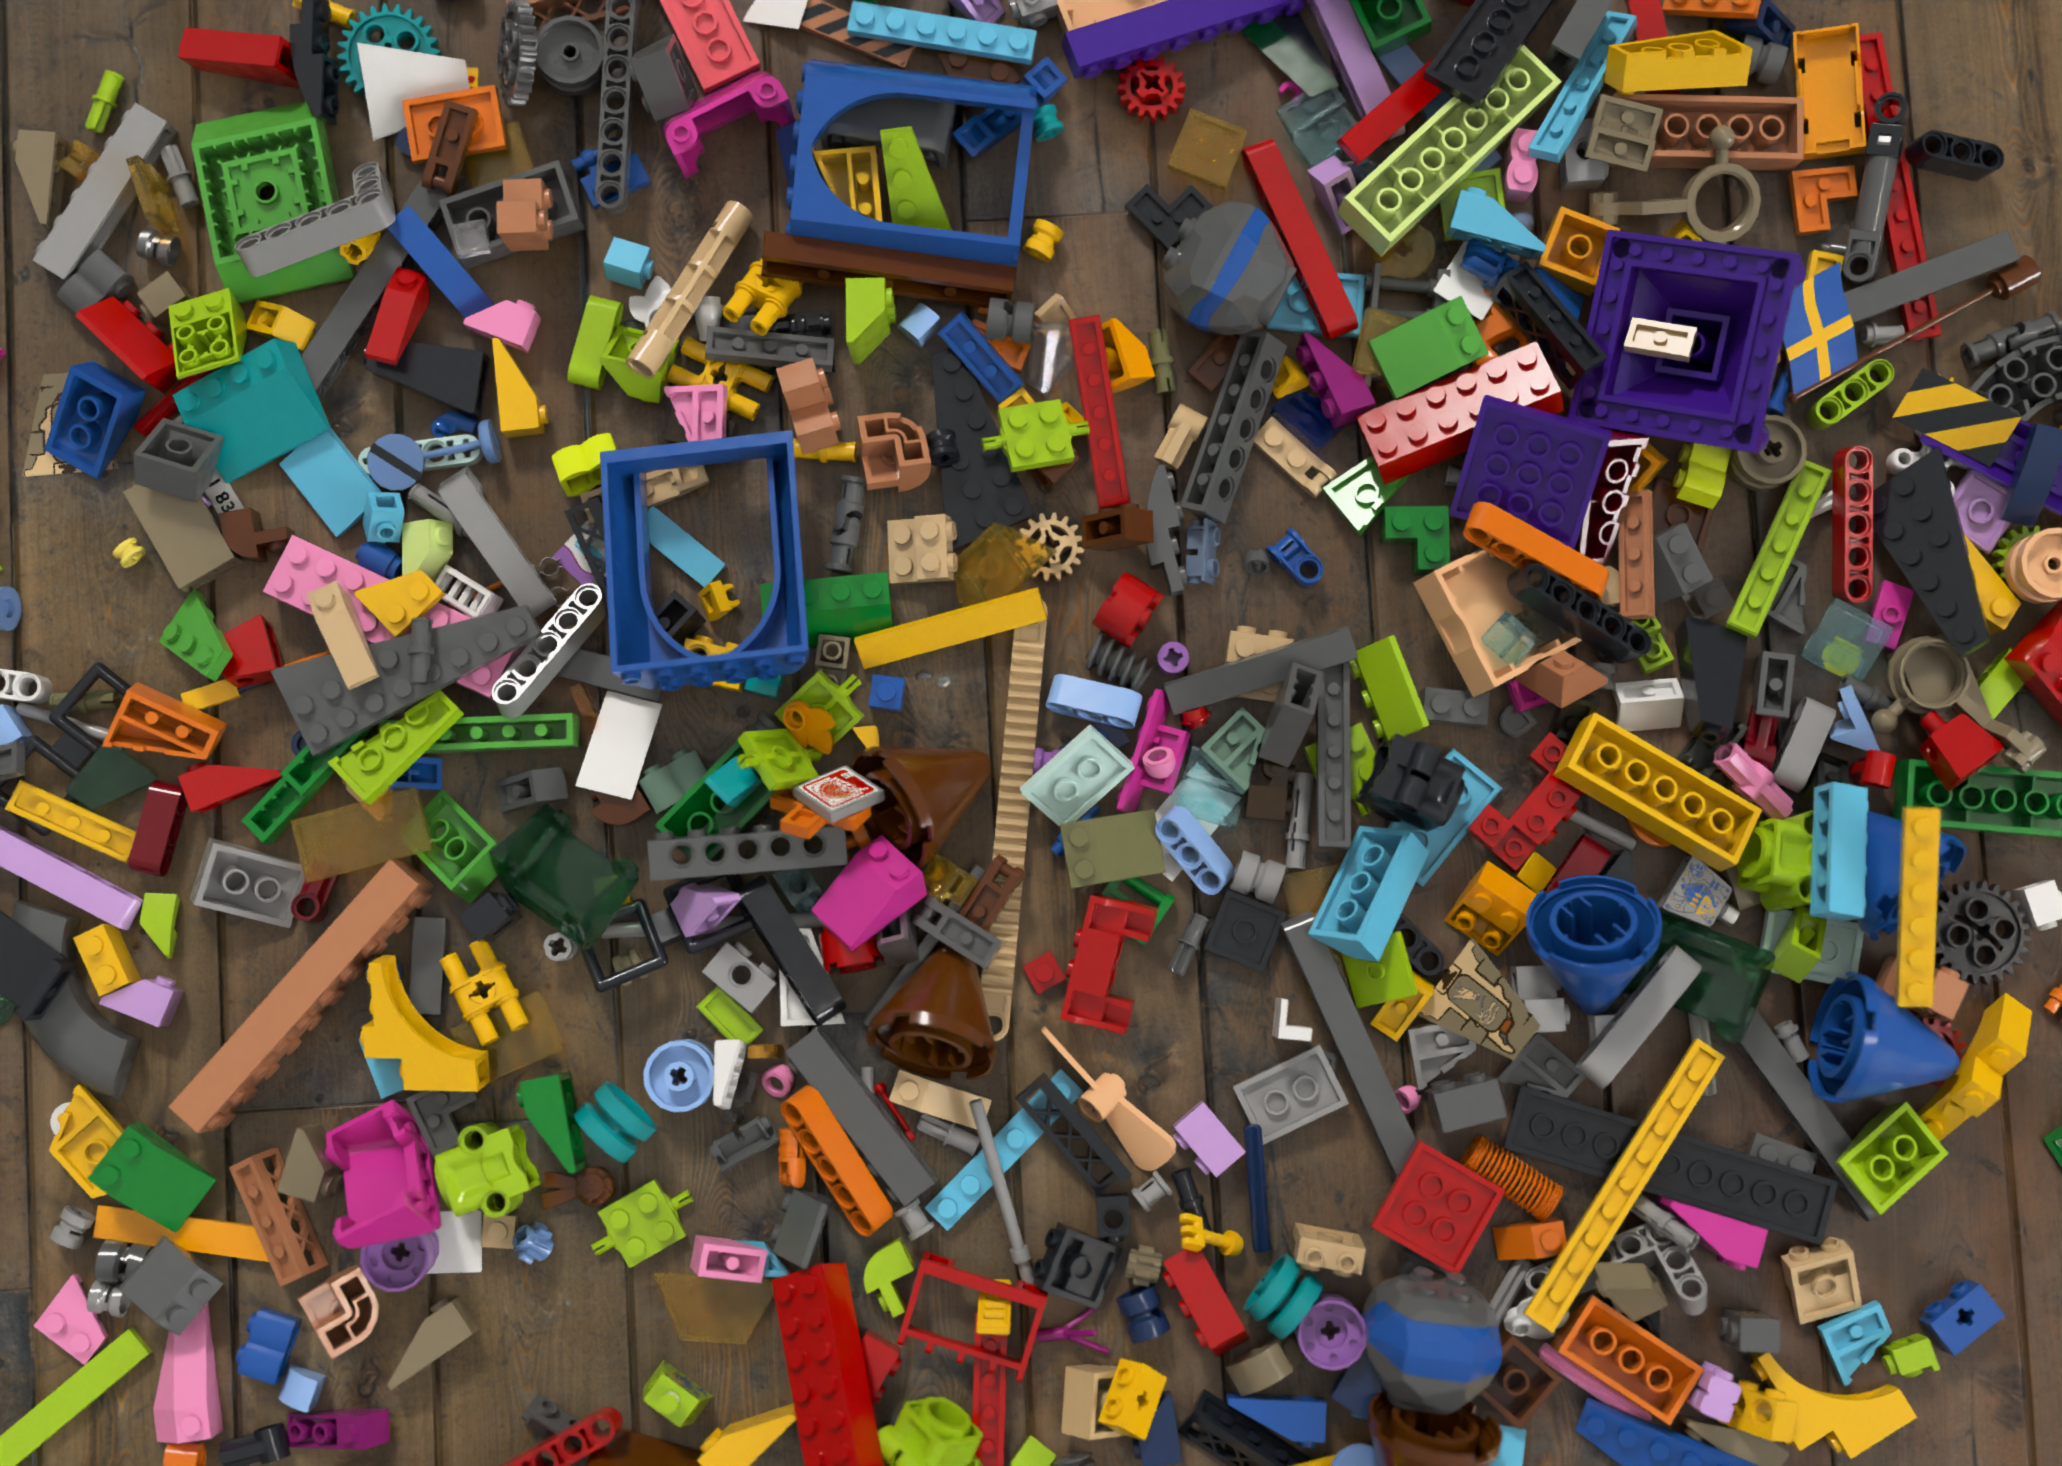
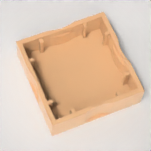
M1482 548L1433 571L1413 583L1473 697L1501 685L1527 671L1533 665L1582 641L1515 599L1508 591L1507 580L1510 575L1520 569Z

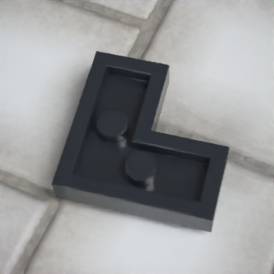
M1146 184L1125 204L1124 209L1168 251L1170 246L1174 247L1181 241L1177 239V233L1186 217L1190 220L1193 217L1197 219L1202 212L1213 208V205L1192 184L1170 205Z

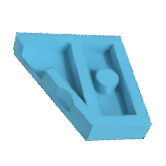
M1876 1300L1862 1305L1863 1308L1849 1311L1817 1326L1839 1382L1844 1386L1852 1382L1853 1379L1850 1376L1862 1362L1867 1364L1874 1355L1875 1349L1882 1345L1892 1334L1881 1304Z

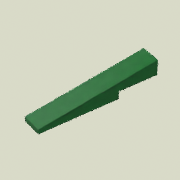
M372 727L319 756H312L306 745L282 770L280 774L283 777L241 821L262 843L273 844L335 772L327 762L336 756L341 758L352 751L351 746L361 741Z

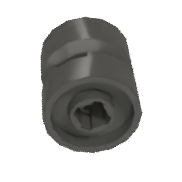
M1745 33L1740 42L1753 48L1748 76L1752 74L1755 81L1773 86L1784 66L1788 47L1774 42L1763 45V39Z
M991 297L987 317L986 339L1004 341L1006 337H1010L1012 342L1030 344L1035 303L1017 301L1014 305H1011L1008 299Z
M106 1239L96 1259V1280L112 1284H118L121 1280L124 1282L154 1246L135 1243L129 1247L126 1241Z

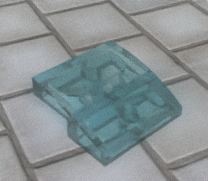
M1336 87L1313 97L1304 92L1276 110L1287 134L1310 169L1339 151L1341 147L1336 142L1357 124L1345 107L1346 100Z
M1835 598L1832 600L1819 627L1814 629L1800 656L1841 678L1846 674H1850L1853 678L1862 682L1882 651L1894 627Z
M1192 746L1175 806L1187 808L1196 819L1235 830L1246 791L1241 795L1198 753L1200 748Z

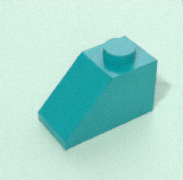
M738 756L732 758L704 781L727 805L734 808L762 782L755 768L748 767L742 769L739 767L740 765H737Z

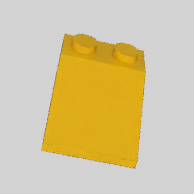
M794 1404L731 1423L723 1431L717 1427L700 1446L703 1452L697 1461L701 1466H749L796 1420Z

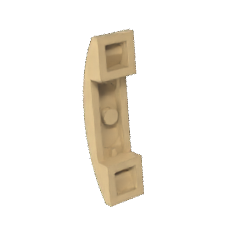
M705 466L656 470L647 473V508L649 509L652 505L658 506L709 483ZM602 487L580 494L582 503L601 496L602 499ZM587 508L585 512L589 523L594 525L595 521L589 508Z

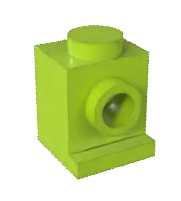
M1919 1333L1881 1345L1884 1356L1881 1357L1882 1364L1889 1376L1898 1374L1904 1378H1911L1922 1374L1923 1368L1934 1372L1940 1370L1929 1338Z

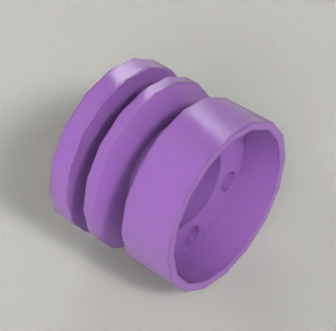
M433 1231L426 1235L363 1246L360 1250V1265L363 1273L375 1287L388 1292H401L411 1288L434 1266L439 1255V1238L436 1231ZM402 1242L405 1243V1249L409 1250L405 1256L401 1254L402 1249L398 1248Z
M1320 1293L1310 1311L1294 1329L1301 1351L1311 1363L1321 1369L1336 1371L1347 1368L1360 1358L1366 1347L1364 1319L1350 1300L1337 1293ZM1327 1321H1331L1333 1326L1337 1327L1331 1330V1335H1326L1324 1330L1321 1329L1326 1327Z

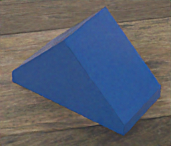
M420 757L388 789L441 790L442 758Z

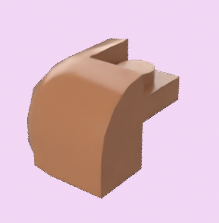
M887 412L857 416L859 458L867 490L897 487L899 493L920 486L928 479L931 471V459L922 426L918 427L913 421L901 417V413Z
M359 1265L351 1266L334 1274L322 1284L297 1298L331 1359L362 1342L372 1333L371 1331L378 1320L379 1304L376 1295Z

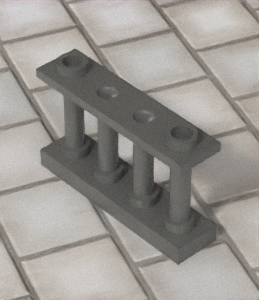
M1375 262L1371 272H1366L1364 291H1369L1363 365L1358 364L1357 372L1363 376L1369 389L1371 381L1386 383L1380 369H1372L1373 354L1367 344L1368 341L1375 338L1376 321L1406 323L1448 302L1447 299L1433 290L1443 274L1450 277L1451 270L1438 269L1434 277L1429 278L1428 281L1381 277L1382 263ZM1379 289L1424 293L1427 297H1431V308L1422 312L1378 307ZM1441 378L1438 379V380H1436V381H1434V382H1431V383H1429V384H1427V385H1425V386H1423V387H1421V388H1419V389H1423V388H1425V387H1427V386H1430V385H1432V384H1435V383L1441 381Z

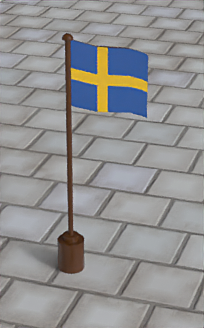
M2022 255L2017 262L1991 272L1988 275L1986 290L1859 359L1857 358L1854 325L1842 288L1841 262L1803 281L1799 287L1794 289L1782 340L1788 362L1791 387L1787 400L1790 404H1796L1798 402L1797 399L1990 294L2002 301L2015 296L2040 281L2041 274L2038 265L2031 257Z

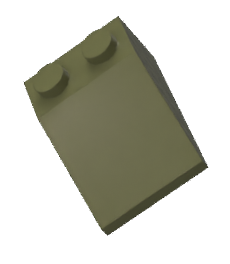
M1144 810L1060 824L1070 888L1075 889L1165 873L1161 843L1155 833V826L1157 824L1155 810Z

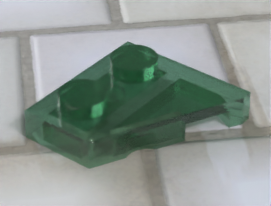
M101 745L65 791L93 810L152 783L159 776L120 747L113 746L110 748Z

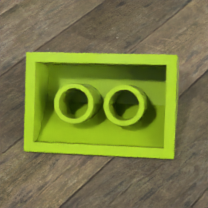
M846 278V343L853 365H860L891 333V324L896 323V304H894L892 288H887L885 278Z
M1395 635L1357 650L1358 658L1350 661V672L1354 680L1359 678L1363 691L1359 692L1365 709L1370 708L1375 720L1371 721V725L1377 739L1382 738L1383 741H1390L1391 736L1395 733L1405 737L1429 726Z

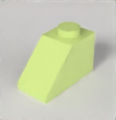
M433 519L403 523L402 576L422 570L435 583L444 566L453 555V523Z

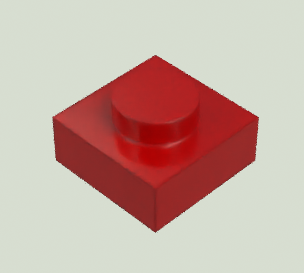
M1051 951L1022 966L1037 994L1066 979Z

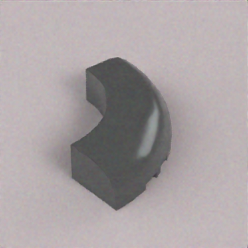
M2062 333L2033 341L2009 353L1985 371L1968 390L1996 404L1998 402L2000 406L2022 416L2021 419L2025 422L2042 408L2062 403Z
M22 900L16 901L12 919L75 963V960H77V946L73 938L78 936L81 918ZM75 969L42 1019L28 1021L23 1019L33 1039L46 1056L63 1072L87 1088L121 1101L141 1038L119 1029L95 1010L92 1006L93 1002L88 996L82 980L78 978Z

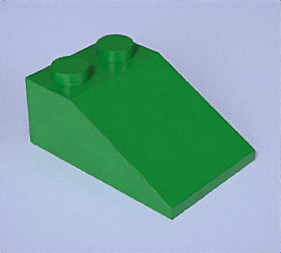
M571 1071L521 1081V1088L517 1089L519 1107L524 1108L527 1118L568 1173H575L588 1167L581 1127L574 1118V1114L578 1109Z
M141 1121L127 1126L87 1178L115 1200L175 1233L178 1232L218 1180Z

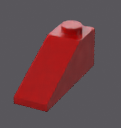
M401 267L396 268L385 288L365 351V358L397 365L430 303L427 274Z
M200 762L187 767V773L178 776L190 811L203 814L275 785L283 776L280 774L281 770L206 765L205 762Z

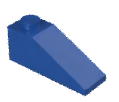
M1226 1392L1225 1399L1229 1406L1287 1439L1297 1442V1446L1313 1448L1317 1447V1443H1325L1327 1402L1323 1397L1254 1393L1241 1396L1240 1393Z

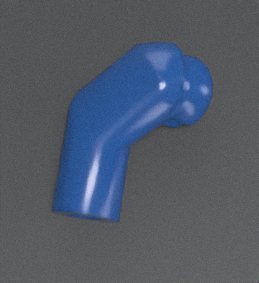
M449 411L433 421L430 431L436 438L447 437L458 430L475 435L480 421L456 411Z

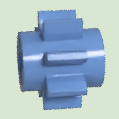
M535 1221L532 1227L526 1224L516 1231L513 1237V1246L515 1247L513 1252L519 1255L518 1259L531 1265L534 1259L540 1262L550 1255L554 1242L551 1238L553 1233L547 1231V1226Z

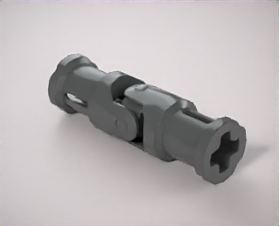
M2054 311L2046 312L2042 318L2031 322L2024 320L2013 326L1991 332L1979 341L1962 343V346H1960L1961 358L1968 369H1975L1982 362L1991 359L2000 360L2009 353L2033 341L2060 335L2062 333V322Z
M842 475V492L840 501L836 502L833 528L829 541L832 544L831 554L825 570L852 574L851 562L853 551L858 547L859 531L864 513L862 500L866 483L864 478Z

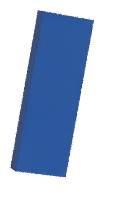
M963 311L937 333L999 404L1009 398L1025 383Z

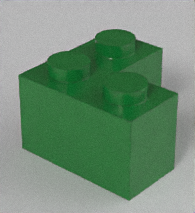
M1385 506L1380 512V544H1412L1413 575H1428L1449 564V506Z

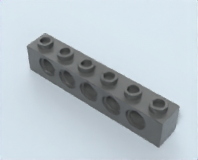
M1255 330L1251 333L1240 334L1180 504L1181 508L1200 519L1208 518L1213 522L1226 523L1287 349V345L1270 333Z
M772 824L753 825V831L740 832L739 826L720 828V834L708 835L707 829L688 830L687 836L674 837V832L654 833V839L647 841L650 881L848 865L845 830L837 826L825 824L815 834L822 839V847L816 852H809L804 848L803 843L805 839L781 832V829H772ZM778 837H783L790 843L788 852L783 855L775 854L771 849L772 841ZM744 840L753 841L758 848L756 854L752 857H743L738 851L739 844ZM711 843H719L723 846L725 854L719 860H712L706 855V847ZM679 845L687 846L691 850L692 857L685 863H680L673 857V850Z

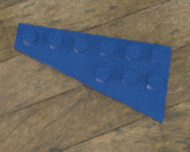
M1589 1397L1586 1398L1576 1422L1575 1430L1621 1466H1759Z

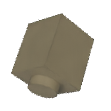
M168 271L137 292V295L143 301L140 307L147 317L152 321L157 319L164 325L170 323L168 306L193 299L179 279Z

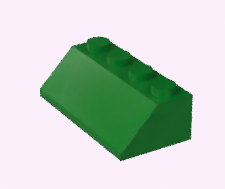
M887 572L804 580L809 648L817 647L819 634L851 638V644H855V637L894 627L891 590ZM773 583L760 584L762 617L770 601Z
M736 741L654 826L661 832H674V837L687 836L688 830L707 829V835L720 834V828L739 826L740 832H745L770 806V797L778 790L770 791L761 782L734 808L727 805L704 782L711 774L735 756L745 755L743 748ZM711 843L706 847L705 852L708 858L717 860L725 850L721 844ZM684 845L677 846L690 860L692 857L691 850Z

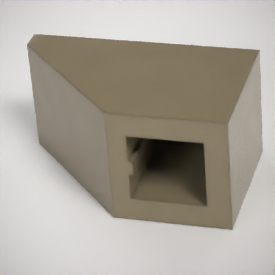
M1599 1262L1594 1265L1598 1275L1595 1283L1599 1292L1604 1298L1609 1297L1618 1313L1624 1312L1632 1322L1668 1306L1659 1279L1644 1263Z

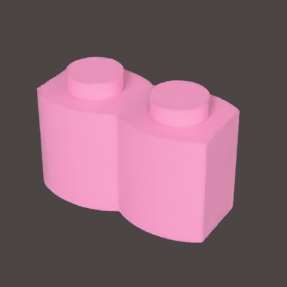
M1517 128L1505 147L1503 161L1506 170L1502 176L1504 201L1525 203L1536 186L1538 180L1537 158L1529 157L1528 147L1537 130Z

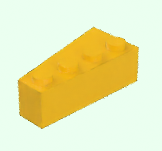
M1716 30L1609 45L1604 83L1615 88L1617 93L1624 95L1634 94L1636 91L1747 86L1753 48Z

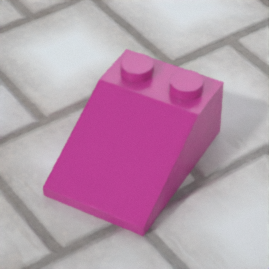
M881 835L855 854L814 905L811 912L852 952L927 895L923 873Z
M1659 1195L1655 1196L1654 1201L1667 1213L1672 1212L1684 1226L1700 1235L1699 1243L1708 1251L1718 1255L1716 1261L1742 1271L1746 1270V1266L1758 1269L1768 1232L1767 1229Z

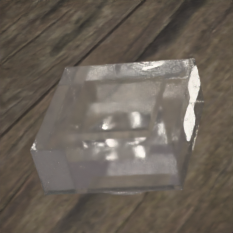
M484 219L452 225L457 256L460 259L492 253Z

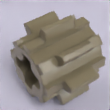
M1139 1245L1138 1249L1130 1248L1125 1277L1133 1279V1285L1148 1287L1149 1282L1157 1284L1162 1254L1155 1253L1154 1247Z

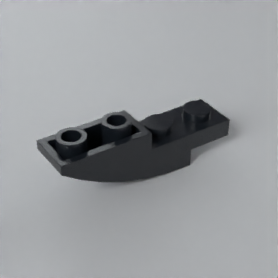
M302 0L301 24H290V47L295 75L304 99L314 116L329 125H337V114L340 109L338 83L341 79L339 63L328 57V52L330 51L328 31L329 21L332 16L329 6L330 2L327 0Z

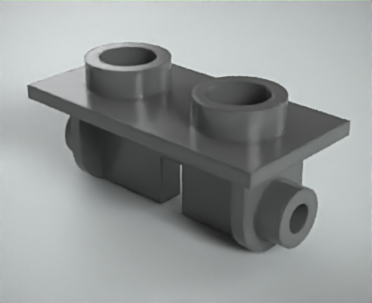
M766 1115L762 1118L757 1116L756 1119L739 1127L740 1135L736 1136L732 1131L722 1138L713 1141V1145L709 1147L712 1156L717 1158L722 1173L780 1141L771 1118H768Z
M540 1393L525 1409V1413L521 1417V1419L526 1421L525 1426L530 1427L542 1437L549 1430L556 1434L579 1421V1419L571 1416L552 1400L545 1398ZM570 1436L572 1445L580 1448L582 1446L581 1440L576 1436Z

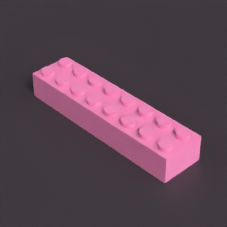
M294 535L291 536L263 590L264 593L314 618L306 594L337 581L352 598L367 643L374 644L396 638L354 595L357 590L388 581L389 579ZM439 602L422 617L433 619L432 628L471 619V617ZM412 628L409 629L403 636L412 634ZM523 645L454 683L494 702L491 694L494 684L527 646Z

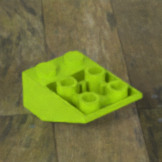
M230 288L168 306L176 377L178 380L241 361L248 335L245 313Z

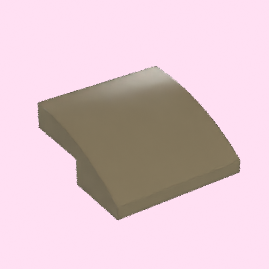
M1600 94L1584 157L1647 172L1656 144L1655 137L1663 109Z

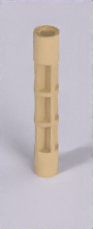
M732 200L727 201L712 224L713 227L709 229L643 332L644 336L639 338L627 357V365L637 374L645 378H653L753 221L751 211L741 203Z

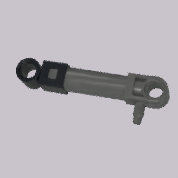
M1887 92L1881 95L1874 106V113L1878 123H1871L1865 151L1866 163L1853 227L1849 231L1847 245L1837 243H1823L1821 245V251L1844 256L1843 272L1848 282L1857 287L1873 282L1877 276L1884 243L1883 232L1897 164H1900L1906 134L1904 125L1909 119V108L1905 97L1896 92ZM1895 105L1901 108L1900 113L1893 118L1883 115L1884 110L1889 106ZM1863 261L1869 264L1868 271L1863 275H1854L1851 272L1852 267L1858 262Z

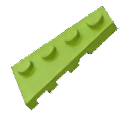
M912 126L880 130L892 223L952 230Z
M441 690L404 713L405 717L396 723L391 724L389 722L379 728L380 733L368 741L364 742L361 740L351 746L352 751L339 758L336 756L327 762L369 806L464 715Z

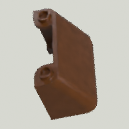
M608 1427L604 1431L610 1432L611 1428ZM621 1427L620 1431L608 1444L590 1453L585 1466H701L697 1460L703 1451Z

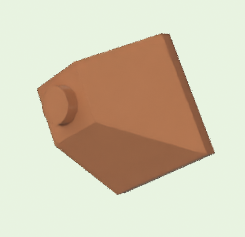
M1564 650L1515 676L1516 681L1561 709L1608 684L1606 676Z

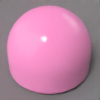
M1168 747L1152 748L1142 758L1146 772L1153 778L1163 779L1174 771L1176 764L1173 750ZM1158 756H1166L1164 759L1157 761Z
M774 1064L763 1073L761 1083L767 1093L777 1098H783L793 1089L795 1075L787 1065ZM771 1077L778 1078L782 1082L783 1088H774L771 1084Z

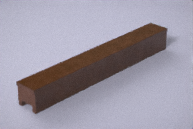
M764 231L762 277L846 288V278H885L887 288H892L893 295L989 308L991 297L1008 299L1010 302L1013 294L1017 271L1015 266Z

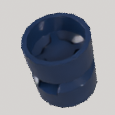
M1149 1284L1148 1287L1141 1286L1116 1298L1122 1317L1129 1320L1125 1326L1132 1343L1150 1340L1171 1329L1165 1311L1158 1309L1161 1300L1155 1284Z

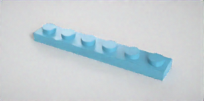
M858 1L852 2L847 26V33L850 36L1032 65L1037 39V30Z
M1607 11L1528 147L1529 157L1556 163L1560 162L1604 85L1609 45L1627 43L1638 26L1637 16Z
M1062 1069L1051 1078V1081L1071 1104L1084 1092ZM1040 1089L1027 1103L1032 1108L1046 1109L1047 1096ZM1052 1103L1051 1109H1057V1110H1059V1109ZM1023 1107L993 1137L1003 1173L1044 1133ZM1038 1114L1045 1122V1114ZM1051 1115V1116H1050V1126H1051L1061 1115ZM983 1148L925 1206V1209L947 1231L993 1185Z

